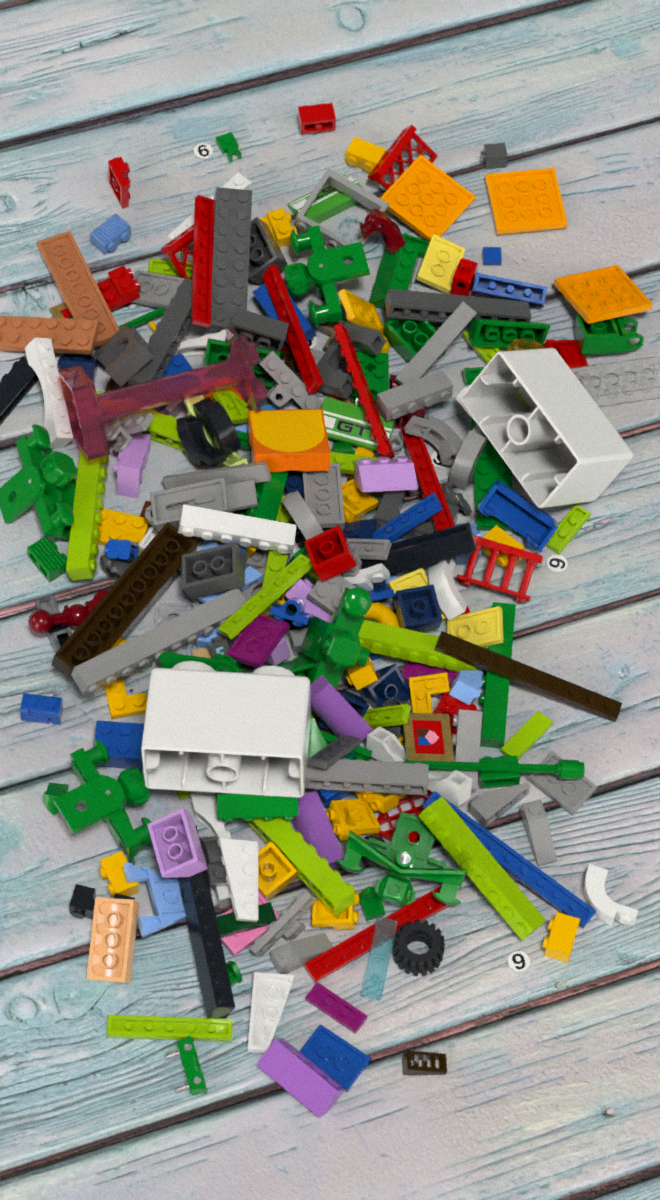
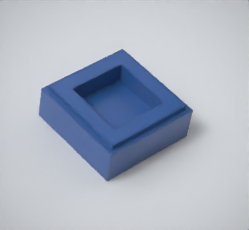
M483 247V265H501V247Z

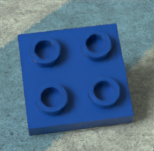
M297 597L289 599L283 605L276 603L270 610V614L274 615L273 618L281 621L289 619L293 621L292 624L300 627L311 623L313 614L304 612L305 603ZM290 604H294L297 607L296 613L290 610Z

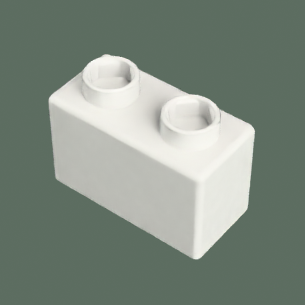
M555 348L497 352L461 396V402L538 508L597 500L633 458L631 449ZM517 393H519L527 402V404L531 407L529 410L516 396Z
M197 661L180 662L173 666L172 669L154 668L150 675L141 746L145 786L149 789L303 797L311 725L309 678L295 676L290 670L279 666H263L255 669L252 673L215 671L211 666Z

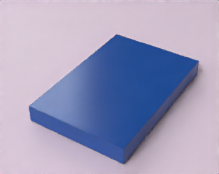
M321 1024L300 1050L304 1056L340 1084L346 1092L350 1090L371 1061L369 1056Z

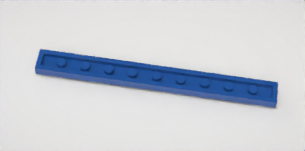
M434 791L423 804L422 809L425 810L431 803L442 796ZM446 800L505 871L563 914L579 918V926L582 928L587 925L596 913V910Z

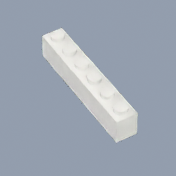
M183 504L178 533L187 537H201L204 540H219L226 544L236 542V544L243 547L252 546L258 547L261 550H275L281 554L291 553L294 547L297 525Z

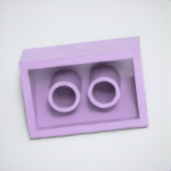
M397 456V459L379 457L378 460L360 458V460L354 461V483L362 492L418 490L414 463L407 456Z
M184 808L147 824L163 878L191 877L208 869L194 819Z

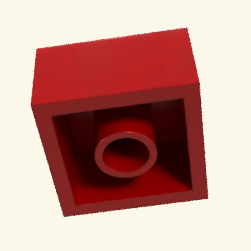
M339 525L304 541L314 570L322 582L357 566L349 542Z

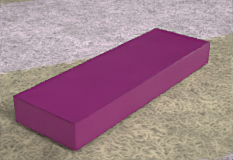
M318 982L305 997L307 1002L354 1034L358 1032L368 1018L366 1014Z

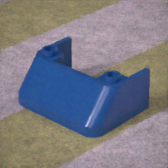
M498 479L493 481L478 505V509L486 517H489V515L495 516L524 536L527 540L526 544L534 550L537 547L539 552L543 550L558 529L557 521Z

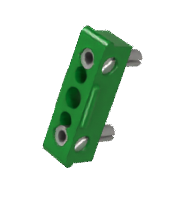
M188 1036L187 1039L177 1041L179 1049L166 1053L167 1060L181 1056L188 1081L187 1083L175 1086V1091L180 1093L190 1089L193 1096L201 1093L207 1094L208 1090L192 1037Z

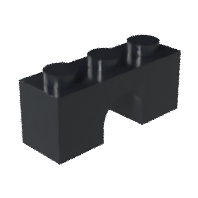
M76 884L69 904L70 914L76 918H89L93 920L96 889ZM115 893L114 899L135 900L133 897Z

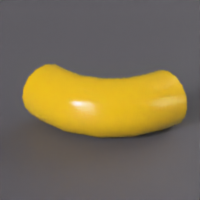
M372 601L369 611L363 615L368 620L400 627L398 617L390 607L377 601Z

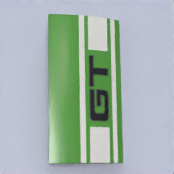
M347 174L343 175V177H345L346 179L362 187L351 176ZM325 184L305 214V217L319 224L359 204V202L332 186ZM313 191L287 204V207L295 217Z
M325 397L321 409L323 410L328 438L378 452V442L373 438L370 431L372 429L371 424L367 422L364 416L366 413L365 408ZM378 411L390 441L396 425V419L386 421L381 412Z

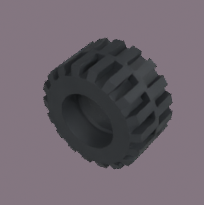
M415 919V923L408 921L406 926H400V930H397L392 951L395 963H399L398 968L401 970L405 969L407 974H410V972L414 973L413 976H418V973L425 976L427 971L432 973L435 968L440 966L444 954L445 939L444 936H441V930L435 929V924L429 925L426 920L422 923L419 919ZM419 941L425 943L430 950L424 954H415L407 946L412 942Z

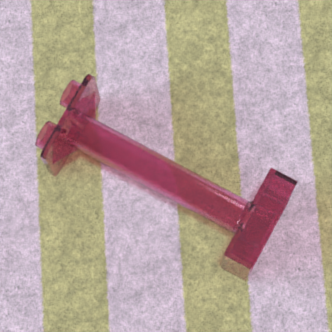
M231 327L226 328L230 349L227 360L96 394L94 382L80 365L59 370L58 374L75 443L88 460L110 455L103 424L104 421L234 387L240 393L244 401L255 413L261 412L260 401L267 399V392L262 378L256 379L252 366L260 364L255 343H249L245 334L239 335Z

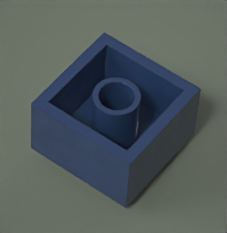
M434 584L396 591L393 602L400 628L420 632L440 627L443 619Z

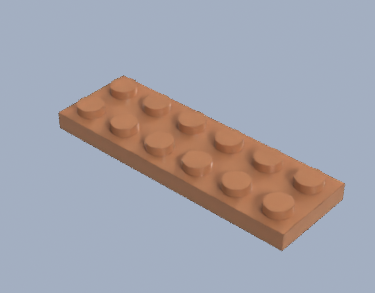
M0 316V351L25 352V347L34 338H51L54 353L93 354L100 323L96 319Z

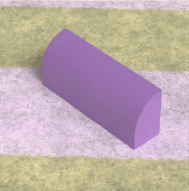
M323 675L310 685L311 710L337 737L341 735L358 737L361 742L373 731L369 724Z
M316 790L306 793L303 797L298 798V816H294V819H291L295 831H299L302 834L304 841L308 845H313L320 857H324L328 861L329 867L332 870L339 869L341 867H339L336 860L343 861L344 855Z
M283 1037L274 1039L256 1065L319 1118L332 1108L345 1090Z

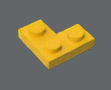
M448 673L409 678L413 713L433 714L431 696L450 692Z
M123 679L116 680L109 685L104 684L111 720L146 714L148 699L146 692L127 696Z

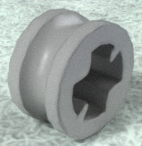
M391 436L390 444L394 454L397 455L402 451L403 441L400 437Z

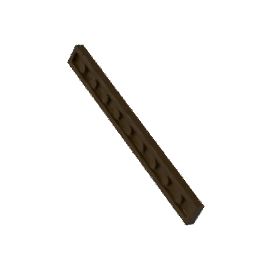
M441 631L434 649L437 652L610 721L616 722L622 706L621 702Z

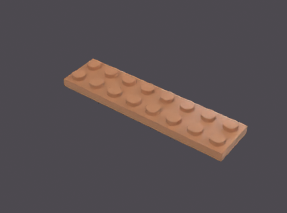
M67 231L36 242L37 248L72 319L99 320L100 326L94 347L106 343L119 330V327L71 232Z

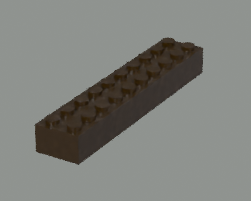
M167 522L55 653L52 666L74 681L71 676L74 667L118 646L182 570V555L196 552L198 543L190 537L178 533V529Z

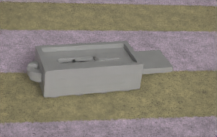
M224 478L151 492V505L145 510V518L148 523L154 525L158 533L167 522L177 529L179 528L183 504L229 513L258 506L255 481L249 480L227 485Z

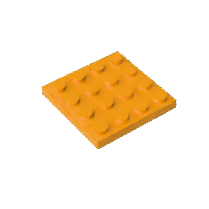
M421 154L380 197V199L389 203L388 211L429 242L433 234L442 237L476 198V196Z
M555 168L485 174V182L497 235L567 228V220Z
M618 265L559 277L554 280V285L587 324L652 310L651 301Z

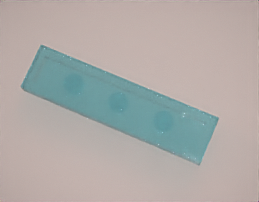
M377 917L360 994L362 997L378 1001L382 998L398 921Z

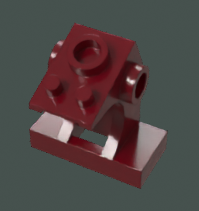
M373 208L365 217L364 223L360 224V231L364 239L373 232H380L391 254L406 244L399 226L392 222L383 211Z

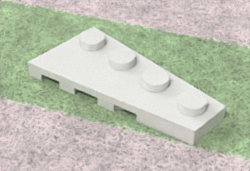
M219 838L217 843L222 853L221 859L227 874V884H229L231 890L230 896L236 921L257 922L258 841Z
M254 972L247 1052L265 1053L272 1044L295 975Z

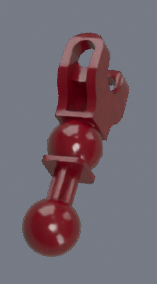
M109 590L98 591L92 600L85 602L84 606L82 604H74L68 608V605H66L62 613L50 614L46 610H36L29 617V627L36 634H45L51 630L52 626L66 624L70 628L71 626L78 628Z

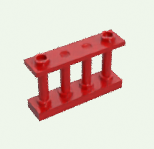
M473 535L477 551L470 554L464 576L457 574V578L461 579L460 583L468 586L475 583L514 595L515 600L526 603V599L531 600L532 597L526 595L534 567L537 566V563L542 564L544 556ZM484 546L490 548L489 552L491 554L483 580L479 581L471 577L479 551ZM501 552L508 554L509 560L501 586L498 587L489 583L497 557ZM520 557L527 559V567L518 593L508 590L516 560L518 561Z

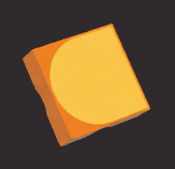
M322 409L248 410L247 431L249 444L252 448V463L266 461L270 472L330 470L331 452Z

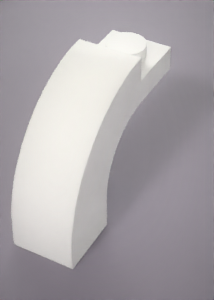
M453 558L441 560L429 568L428 571L430 585L434 584L439 607L449 621L464 613L468 604L460 594L453 579V571L456 565Z
M380 563L360 569L356 576L339 575L357 588L372 591L374 590L373 583H380L390 578V571Z
M589 864L583 892L586 904L596 910L594 916L610 926H613L614 919L618 920L621 924L634 926L638 910L612 901L605 891V882L609 870Z

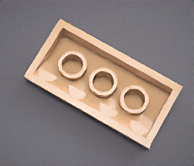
M95 897L87 980L131 984L139 910L138 901Z

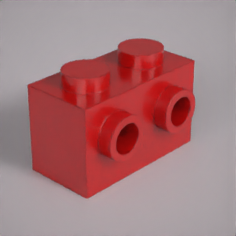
M333 103L298 107V122L301 134L336 130V116Z

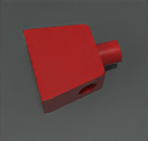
M460 259L453 276L451 295L470 296L478 271V263L469 259ZM460 283H464L465 287L461 288Z

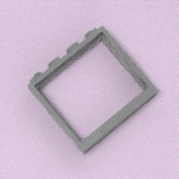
M328 168L297 214L294 225L301 228V231L306 232L307 228L319 225L305 217V214L326 183L371 210L374 208L386 214L389 203ZM319 225L323 242L327 243L330 248L351 244ZM372 234L365 239L362 236L359 242H362L363 248Z

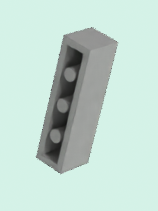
M442 370L378 393L376 406L386 421L397 419L400 416L414 413L419 409L430 407L433 404L452 398L453 384Z
M459 709L457 714L453 715L452 726H455V734H452V744L454 746L455 762L479 763L482 711ZM459 771L472 778L471 792L474 793L477 790L478 771Z

